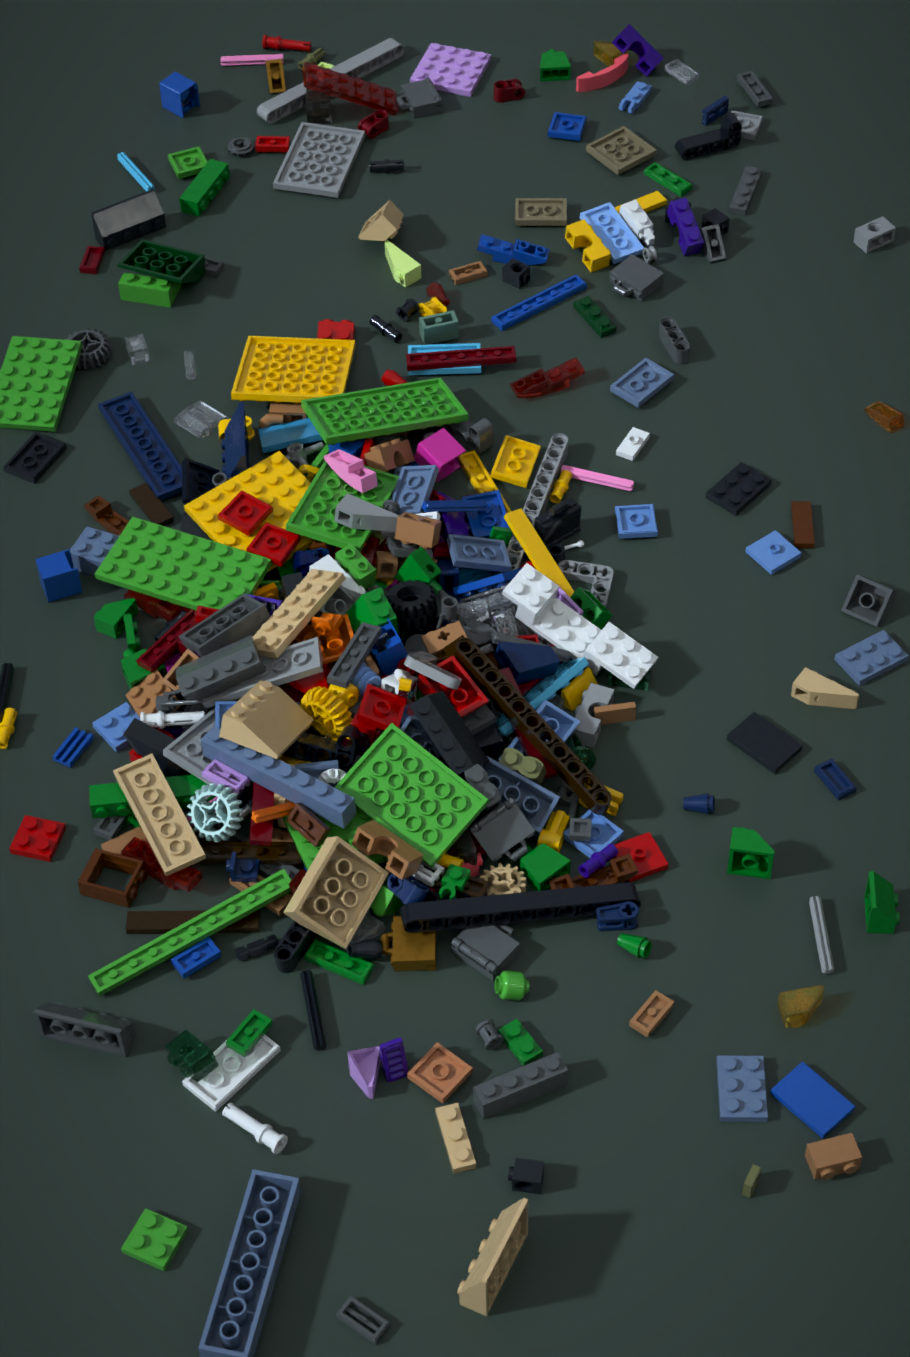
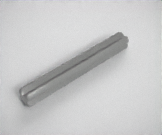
M819 896L810 897L809 905L821 971L823 974H832L834 972V963L822 900Z

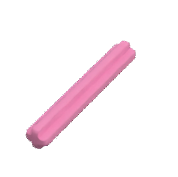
M284 55L222 56L221 65L266 64V60L282 59V63H284Z
M562 465L560 474L563 470L570 471L573 479L621 490L632 491L634 487L633 480L568 465Z

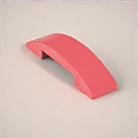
M626 53L615 58L613 65L595 74L588 71L576 78V91H592L617 81L628 69L629 54Z

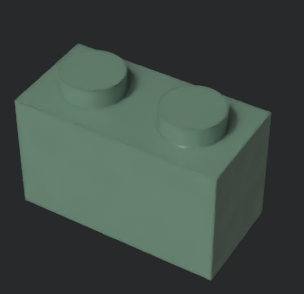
M454 310L419 317L420 336L424 345L459 338V321Z

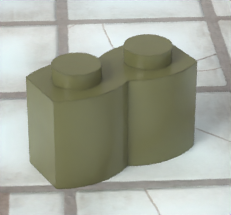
M505 748L499 760V763L538 785H541L547 773L544 764L539 759L524 756L520 751L513 748Z

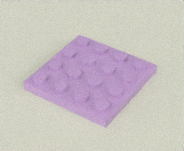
M431 43L411 76L410 83L430 78L438 91L471 97L491 61V54Z

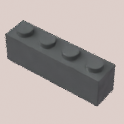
M556 1052L474 1086V1103L483 1120L568 1085V1069L559 1053Z

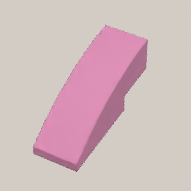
M340 449L324 456V460L334 472L359 492L365 493L378 486L376 472L365 468L362 459Z

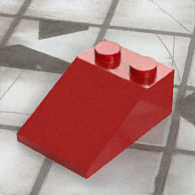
M454 656L449 657L436 666L462 679L458 690L449 688L422 674L418 675V689L425 696L444 691L461 718L489 703V700Z

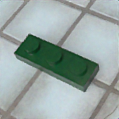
M590 296L574 301L573 307L600 338L616 332V325Z

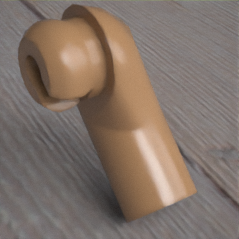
M266 414L259 420L260 428L272 426L274 423L283 424L284 415Z

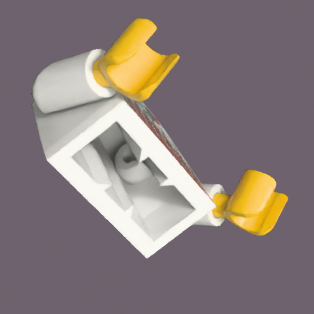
M396 669L394 674L382 679L381 689L406 698V705L416 701L418 678L411 676L408 671Z

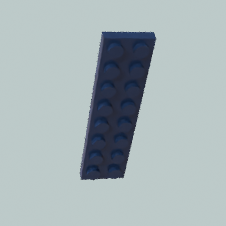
M132 391L99 403V411L156 497L161 501L182 493V467Z

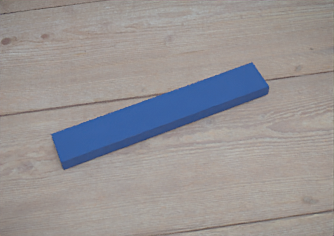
M574 275L492 316L491 322L501 331H504L586 289L587 283L578 275Z

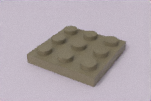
M625 126L586 145V152L617 175L656 156L657 153L654 147Z

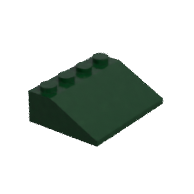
M141 239L118 263V267L178 283L196 282L205 274V255Z

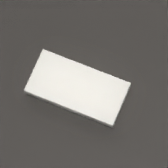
M264 1034L246 1057H243L228 1048L225 1041L182 1081L183 1086L216 1112L281 1051L280 1046Z

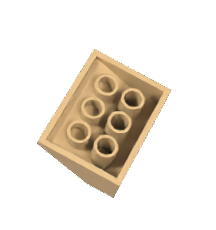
M260 680L223 714L219 737L278 759L313 724L314 719L280 687L272 685L271 682Z
M328 837L283 913L309 930L343 948H347L389 872L340 837Z
M522 1198L501 1211L498 1219H493L489 1228L491 1233L488 1239L484 1238L479 1247L480 1254L477 1260H472L468 1269L470 1274L467 1280H462L458 1287L457 1294H459L460 1305L484 1316L488 1315L528 1235V1199Z

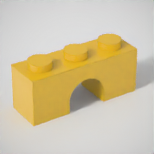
M583 219L566 226L565 239L573 249L585 248L583 250L582 262L591 273L609 266L610 250L604 246L601 238L594 233L591 225H588Z

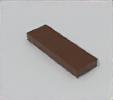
M791 501L794 547L814 548L811 501Z

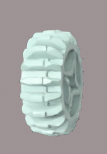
M211 783L209 786L204 785L201 789L196 790V796L190 798L193 803L187 806L191 809L187 816L192 817L189 824L195 825L194 832L200 831L199 837H206V841L214 840L219 842L229 839L230 836L236 834L235 829H240L241 826L238 822L244 819L240 816L244 809H239V805L243 801L236 800L238 793L231 794L232 788H225V784L217 785L216 783ZM212 795L218 797L217 801L213 803L207 802V799ZM214 824H225L220 830L213 828Z

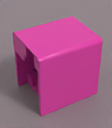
M442 428L418 444L414 459L420 466L436 465L439 472L435 481L439 482L461 468L457 462L459 456L466 452V450Z

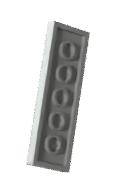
M318 637L290 645L278 658L261 656L266 672L203 699L204 707L215 706V701H231L241 698L260 680L279 686L323 672L320 640Z

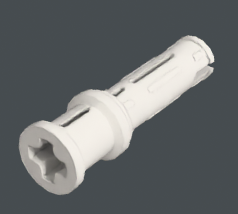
M158 711V713L150 714L141 712L140 721L153 728L162 730L166 726L195 724L205 716V712L165 713Z
M233 1103L227 1104L230 1109L224 1108L222 1113L224 1117H227L254 1135L257 1143L265 1144L271 1148L272 1153L279 1154L286 1146L288 1137L285 1134L280 1135L274 1131L270 1124L260 1123Z

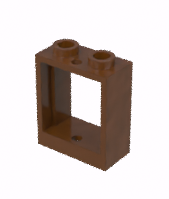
M95 848L77 882L80 895L129 908L132 900H135L138 895L140 884L144 883L147 871L145 870L144 862L141 860ZM104 867L132 874L124 892L95 884Z

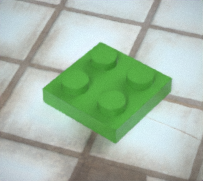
M199 146L168 154V160L178 179L199 174L207 164V160Z
M145 1208L123 1244L121 1251L123 1254L165 1272L188 1233V1227Z

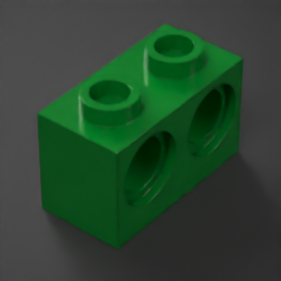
M578 587L570 597L583 610L582 616L601 630L613 616L589 590Z

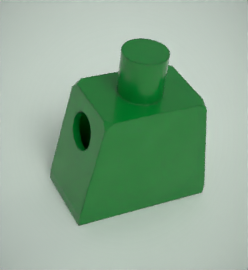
M550 49L548 52L542 53L540 82L571 80V65L565 52H557L555 49Z
M422 546L408 556L394 577L399 582H406L408 580L426 582L427 585L433 587L436 596L443 589L436 582L441 570Z
M129 648L123 653L124 658L120 662L123 675L130 690L151 674L148 670L138 666L136 662L147 649L135 652L132 648ZM162 663L157 670L165 677L166 668Z
M540 844L535 849L527 845L529 852L523 855L520 860V871L524 872V877H526V880L535 891L550 889L548 880L570 874V860L546 844Z

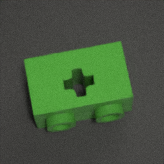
M352 544L335 553V559L340 563L341 568L346 573L348 572L352 575L358 586L361 585L364 589H367L375 584L376 569Z

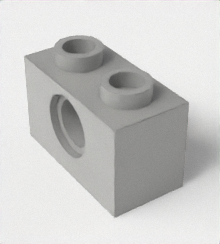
M882 216L855 228L853 242L865 253H869L893 242L896 227Z

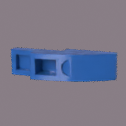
M481 234L477 251L493 255L492 261L507 264L514 258L526 265L546 263L550 250L543 246L518 239L513 244Z

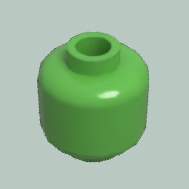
M503 971L495 979V993L499 994L502 1000L520 1001L525 993L529 992L530 983L529 980H526L523 972Z

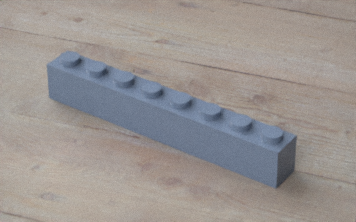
M215 726L201 739L203 755L212 761L216 759L249 777L251 781L295 804L302 803L312 813L343 829L356 815L355 799L279 759L219 737L220 729Z

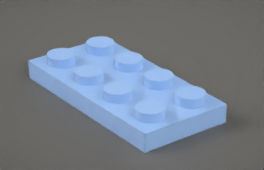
M610 202L580 213V219H584L588 225H591L594 233L601 238L604 246L610 250V260L613 264L624 261L632 254L635 256L642 254L643 245Z

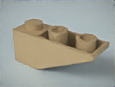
M806 667L792 684L791 696L808 705L856 709L858 706V693Z

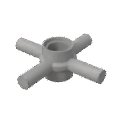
M319 442L304 448L302 443H293L287 447L288 454L285 457L296 468L304 464L309 465L307 455L322 450L324 444Z

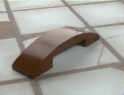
M99 495L84 505L87 512L111 534L120 536L129 520L114 511L111 504Z
M627 854L610 860L609 866L597 869L589 877L578 875L570 878L569 874L548 880L551 890L617 884L632 878L638 873V869L631 855Z

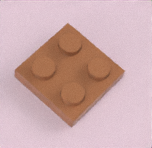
M437 1042L407 1073V1078L444 1104L473 1073V1067Z

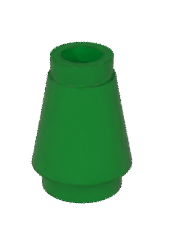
M621 933L617 940L618 946L638 958H647L651 952L652 942L647 937Z

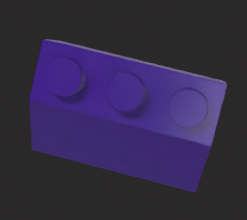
M440 491L437 492L446 500H455ZM438 512L440 514V521H442L440 531L445 542H447L448 534L469 536L470 526L469 523H465L466 512Z

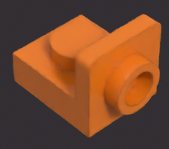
M325 612L320 617L313 616L311 619L314 634L329 637L335 635L343 622L342 615Z

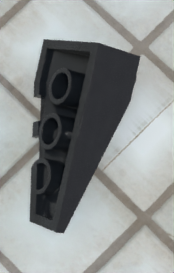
M136 718L132 720L123 735L138 755L145 757L152 753L164 777L191 775V773L163 756V749L175 740L174 738Z

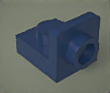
M232 852L231 859L227 860L226 871L230 873L231 881L258 882L260 861L238 859L237 852Z

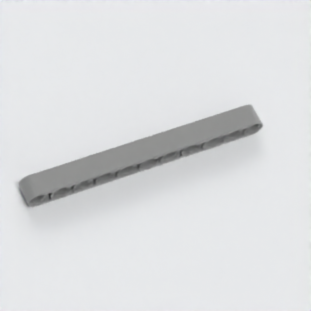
M389 38L262 103L257 108V115L267 123L272 124L400 58L405 48L395 39Z
M558 433L552 436L523 507V511L533 527L535 518L546 511L550 501L549 497L554 489L553 485L558 480L561 467L564 465L568 455V437L564 434ZM513 534L507 547L512 566L510 571L519 569L526 561V553Z

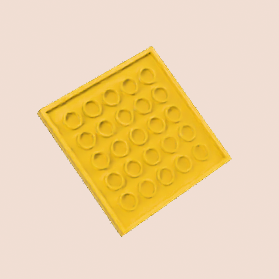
M248 336L231 391V400L274 401L276 403L293 402L298 404L301 403V400L345 393L356 347L355 340Z
M278 451L184 505V509L212 541L246 551L266 522L286 529V523L311 483ZM241 490L273 507V512L250 536L218 520V514ZM300 535V542L287 560L308 549L314 539ZM272 563L268 572L276 568L278 565Z

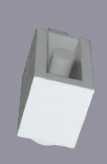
M635 199L621 205L619 215L637 239H642L647 246L653 245L655 240L652 229L653 223Z

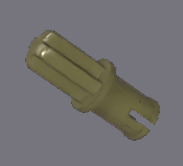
M319 48L312 54H307L305 59L298 62V65H300L298 68L301 71H305L310 66L316 65L317 61L324 57L325 51Z

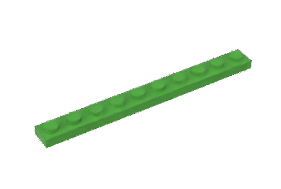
M282 869L88 975L89 980L100 997L295 890V885L285 869Z

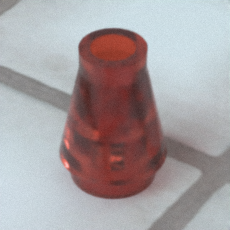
M433 282L427 287L426 292L429 298L436 297L445 307L450 304V300L447 298L441 284Z

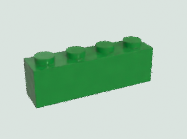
M210 159L180 196L181 212L199 217L206 210L208 204L214 200L215 195L222 189L225 182L230 179L231 173L228 163Z

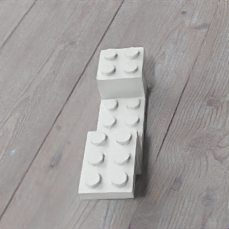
M526 563L502 592V595L518 605L515 617L557 648L570 651L572 659L585 657L589 663L585 668L589 667L596 676L604 667L635 689L656 663L658 656L610 622L602 630L557 599L556 595L559 585Z

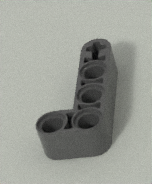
M486 418L481 419L475 424L468 419V421L436 426L440 430L444 428L459 444L469 451L475 450L477 455L493 446V426Z

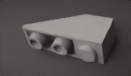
M347 493L336 506L334 521L351 529L396 532L399 515Z

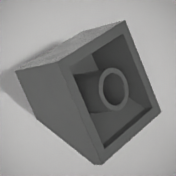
M857 574L841 611L878 627L891 609L898 590L864 575Z

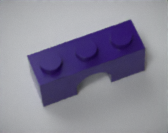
M630 24L612 42L623 54L631 50L638 55L639 61L635 66L646 77L664 59Z
M687 197L670 201L667 214L672 227L678 226L680 234L678 242L683 255L688 256L700 253L704 240Z

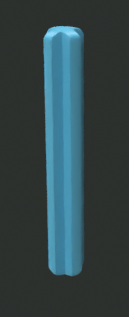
M125 152L117 154L119 162L145 191L154 189L153 183Z

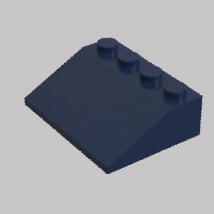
M244 402L239 403L225 429V439H221L222 450H225V452H222V463H225V465H222V473H225L227 478H233L249 468V442Z

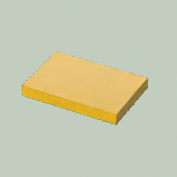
M505 435L490 477L526 488L541 446Z

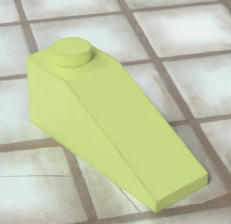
M385 240V255L395 281L406 288L422 278L421 264L389 240Z

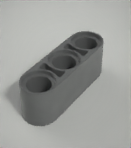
M662 318L659 326V338L675 363H687L690 350L689 342L673 318Z

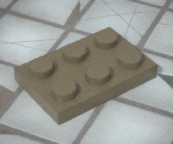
M515 198V226H567V198Z

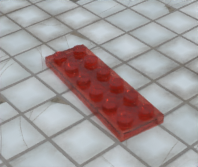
M304 62L302 67L304 87L372 109L386 110L388 114L396 115L398 109L395 90L379 86L376 83L363 81L360 78L348 76L345 73H338L313 63Z

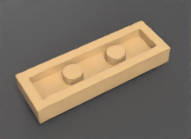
M454 1103L435 1108L453 1174L475 1169L476 1161L459 1104Z

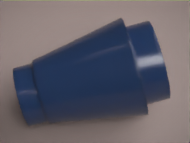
M709 793L684 797L683 809L709 814V812L715 811L714 795H709Z

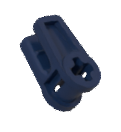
M624 902L596 909L599 931L633 930L638 926L639 908L633 902Z

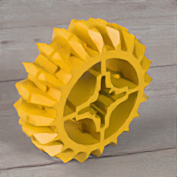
M313 687L301 699L300 707L314 719L311 726L315 728V731H319L322 736L325 735L326 738H338L343 728L351 725L353 720L351 717L352 713L348 710L349 707L344 704V700H341L338 694L335 695L332 690L328 691L326 687Z

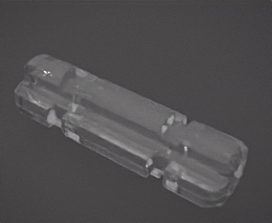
M185 351L183 354L186 378L194 380L196 378L194 355L192 351Z

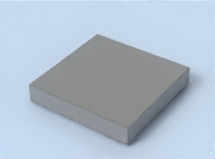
M731 110L730 113H733L742 124L741 138L755 141L763 122V116Z

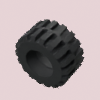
M419 580L400 582L397 585H393L385 594L397 617L399 629H420V627H426L428 624H431L437 617L435 590L431 585H427L426 582H420Z

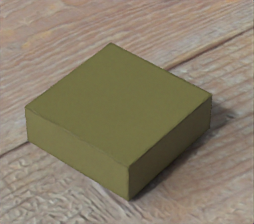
M755 1164L752 1165L743 1185L742 1195L748 1198L752 1197L760 1180L761 1167Z

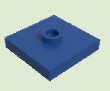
M554 112L548 130V137L580 141L587 116Z

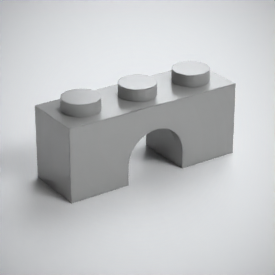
M591 683L588 690H584L582 694V704L576 707L575 718L580 721V724L570 735V741L594 748L601 732V719L592 717L594 716V707L613 705L614 689Z

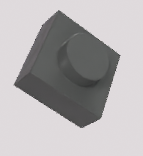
M570 818L569 840L591 842L592 819Z

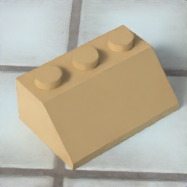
M389 200L365 222L358 238L360 240L374 241L392 239L398 233L404 214Z

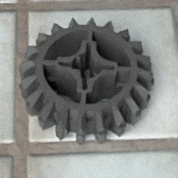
M89 328L83 331L81 329L80 332L74 331V335L70 334L65 339L82 342L83 347L76 366L78 370L81 368L85 370L88 368L94 369L95 366L100 367L101 364H106V360L110 359L112 352L111 342L102 331L97 332L96 329L91 331Z

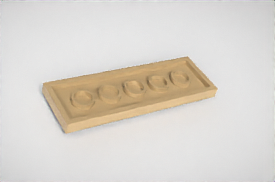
M317 569L309 571L306 577L285 598L284 602L253 636L260 656L278 658L345 581L344 574Z
M152 753L113 770L114 776L165 876L206 859L200 843Z

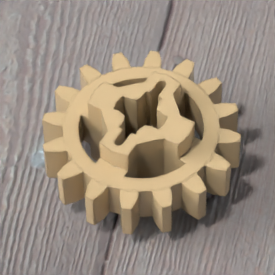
M501 863L498 864L497 868L491 865L490 871L484 869L483 875L479 877L481 880L488 881L491 884L486 896L526 892L524 872H518L517 866L513 869L510 868L509 863L506 867H503Z

